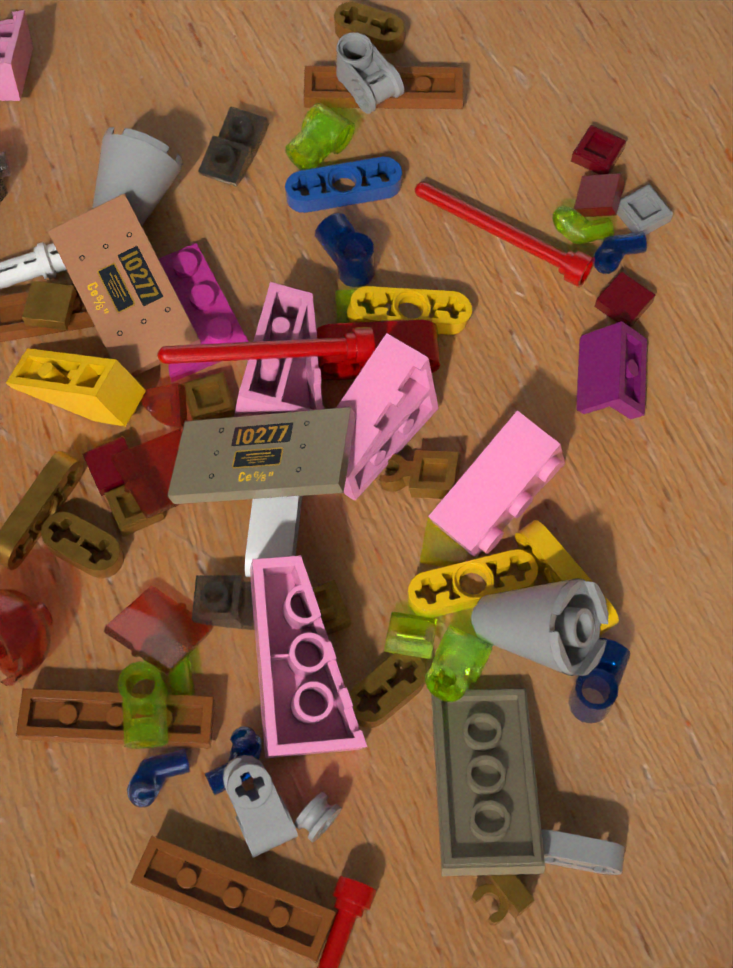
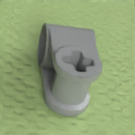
M348 33L339 39L337 43L336 76L351 93L363 112L367 114L375 111L376 105L391 96L397 98L403 95L404 85L398 71L391 63L386 61L367 36L361 33Z
M248 755L232 759L224 769L223 782L237 816L235 818L253 858L298 837L282 797L278 795L273 781L261 761ZM246 772H249L254 778V788L249 791H245L241 785L240 776Z

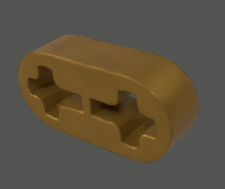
M357 2L343 3L335 10L334 29L339 38L348 33L364 34L380 53L386 54L394 53L403 46L405 26L399 16Z
M57 512L50 515L44 521L41 528V536L48 550L56 557L99 579L109 578L120 570L123 564V553L117 540L112 535L68 512ZM69 528L73 537L78 541L74 543L67 538H62L58 542L54 533L57 530L65 532ZM91 547L98 552H103L107 547L111 558L108 561L100 559L95 564L91 552L87 549Z
M409 651L397 652L354 686L349 695L359 726L375 728L383 724L419 694L424 687L427 674L426 665L421 657ZM400 665L406 670L412 666L415 669L413 673L414 682L412 684L402 680L391 688L390 684L397 676L396 667ZM381 691L385 693L378 701V713L373 714L370 710H366L363 713L358 711L361 707V696L365 695L368 699H372Z

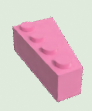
M288 556L252 559L250 578L265 759L366 748L365 738L352 708L353 704L339 671L331 640L329 641L323 625L321 612L302 557Z

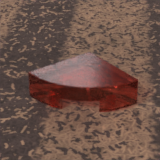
M180 383L145 389L146 392L141 399L144 408L160 423L172 428L183 429L185 421H188L185 386Z

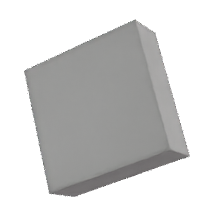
M648 184L622 198L617 215L634 236L639 239L670 222L673 212Z

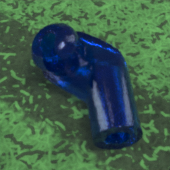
M638 232L606 237L593 255L595 257L594 266L597 271L602 274L612 273L618 268L625 255L645 253L647 250L645 233Z
M243 726L234 730L230 737L233 744L228 762L204 773L214 796L226 791L223 774L225 767L232 759L242 755L260 759L262 752L261 738L256 735L252 728ZM249 772L243 773L240 776L241 782L252 777Z
M186 749L149 757L139 763L127 787V796L133 805L139 808L150 806L157 798L167 778L190 773Z

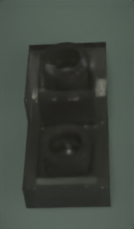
M230 106L218 137L213 135L198 170L199 174L237 187L260 148L269 127L268 119Z
M196 575L192 621L212 626L255 630L251 582H245L241 575Z

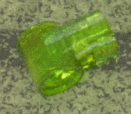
M316 103L306 114L301 131L286 145V154L290 161L300 170L316 168L330 152L337 155L348 146L353 137L355 125L323 103Z
M450 625L437 648L433 663L425 675L427 689L439 700L455 702L461 699L471 682L476 683L491 654L493 645Z
M141 661L132 663L123 669L118 680V689L122 696L124 747L147 749L164 746L169 742L166 707L168 689L166 683L154 665ZM151 679L155 681V688L149 696L142 699L132 696V689L140 680ZM136 713L139 715L153 714L154 717L137 718Z

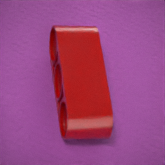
M429 320L326 324L316 329L317 339L341 338L344 333H351L352 328L371 327L374 334L375 349L387 333L428 357L431 373L436 372L440 368L437 326ZM344 355L318 357L321 378L326 380L356 379L366 364H354L352 359L346 360Z

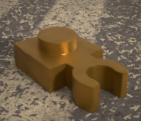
M415 450L413 461H406L402 456L393 454L385 468L397 470V473L391 476L380 475L381 487L385 491L396 492L405 486H409L412 498L443 499L458 482L461 467L459 452Z

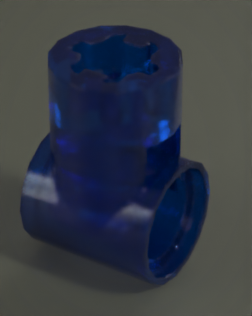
M335 213L325 218L317 226L315 237L336 264L340 280L350 287L367 285L375 275L374 244L367 235L358 232L343 213Z
M601 637L599 639L606 640V645L598 665L588 675H577L568 701L570 711L575 718L590 724L600 722L609 713L618 697V690L631 656V652L622 644ZM587 688L597 690L603 696L604 702L600 704L589 702L583 696L582 690Z

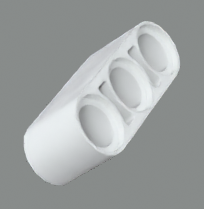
M302 496L252 500L245 554L246 577H250L252 559L296 555Z

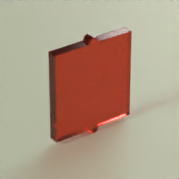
M181 429L114 454L111 457L113 465L125 483L124 491L132 494L146 519L180 505L173 504L167 495L182 436Z
M151 585L106 625L104 632L131 650L132 656H140L166 675H169L211 633L213 626L186 609L185 603H177Z

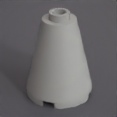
M110 127L105 131L102 139L92 209L125 193L142 226L180 173L183 166L182 158L177 155L176 160L167 155L169 146L148 134L124 128L122 135L114 134L115 127Z
M575 578L485 595L474 607L471 622L478 638L486 643L563 674L584 676L588 675L598 665L605 650L606 640L599 639L600 624H608V610L605 597L596 583Z

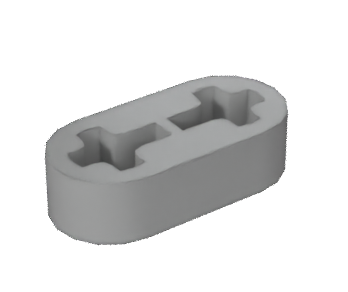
M541 829L545 863L599 874H622L625 854L624 846L610 841Z

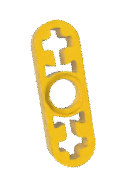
M364 286L355 290L347 308V316L351 323L422 319L435 323L437 333L444 335H455L463 331L472 314V305L468 298L456 291ZM362 303H368L370 309L374 310V313H366V309L362 306ZM386 303L391 304L389 316L387 315L388 308L385 307ZM403 303H411L420 310L421 316L414 319L407 318L401 314L398 306ZM445 308H452L453 314L458 315L457 318H450V313L444 311ZM430 310L431 314H434L433 318L428 317Z
M533 520L515 533V539L519 548L530 553L535 558L538 564V572L547 583L575 578L593 582L552 533L538 520ZM606 597L608 624H600L599 637L619 623L618 614Z
M514 549L417 574L409 584L408 605L416 615L423 618H434L474 608L485 595L534 586L538 575V564L530 553ZM511 564H516L519 570H527L523 581L517 582L514 575L501 577L498 584L499 588H494V576L491 568H495V577L506 575ZM475 573L484 579L486 587L479 594H468L460 587V579L466 574ZM446 580H452L451 589L455 599H449V591L438 593L433 604H428L425 598H417L421 595L422 587L429 586L432 592L446 590Z

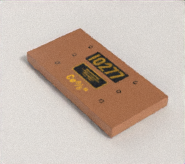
M125 193L48 230L110 358L118 360L133 377L161 364L157 353L163 346L201 344Z

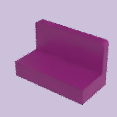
M624 322L612 324L580 337L576 409L582 414L610 406L630 420L645 415L647 339Z

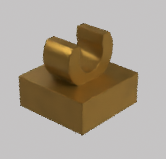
M335 580L313 587L312 589L327 635L351 627V619Z
M515 874L485 875L483 879L487 884L476 888L471 897L474 904L484 896H492L497 900L498 911L493 913L487 920L490 925L500 923L508 911L514 919L517 918L535 901Z

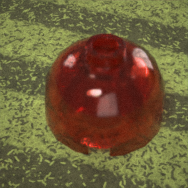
M0 589V670L7 676V678L0 682L5 686H13L39 669L49 654L51 647L50 626L53 625V619L50 611L41 601L35 602L30 596L16 589Z

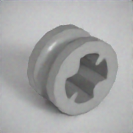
M325 792L319 793L304 808L294 823L298 830L302 828L308 830V839L311 842H315L325 833L342 810L338 804L334 806L328 804V795Z

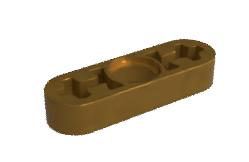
M58 451L45 465L0 529V564L14 570L25 560L41 537V528L44 521L50 515L60 510L79 482L83 472V462L64 451Z

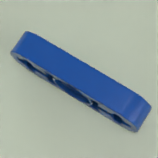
M377 157L297 171L286 180V201L293 210L300 213H308L392 198L401 189L402 168L396 160L390 157ZM385 174L389 181L382 182L378 175ZM363 176H366L367 186H362ZM347 178L352 180L355 186L349 191H339L333 187V183L338 179ZM326 183V193H322V186L320 184ZM299 188H306L309 195L302 196Z

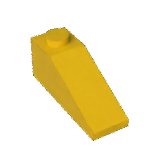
M30 348L26 349L6 381V384L15 390L92 421L126 427L130 418L135 413L139 402L146 392L116 359Z

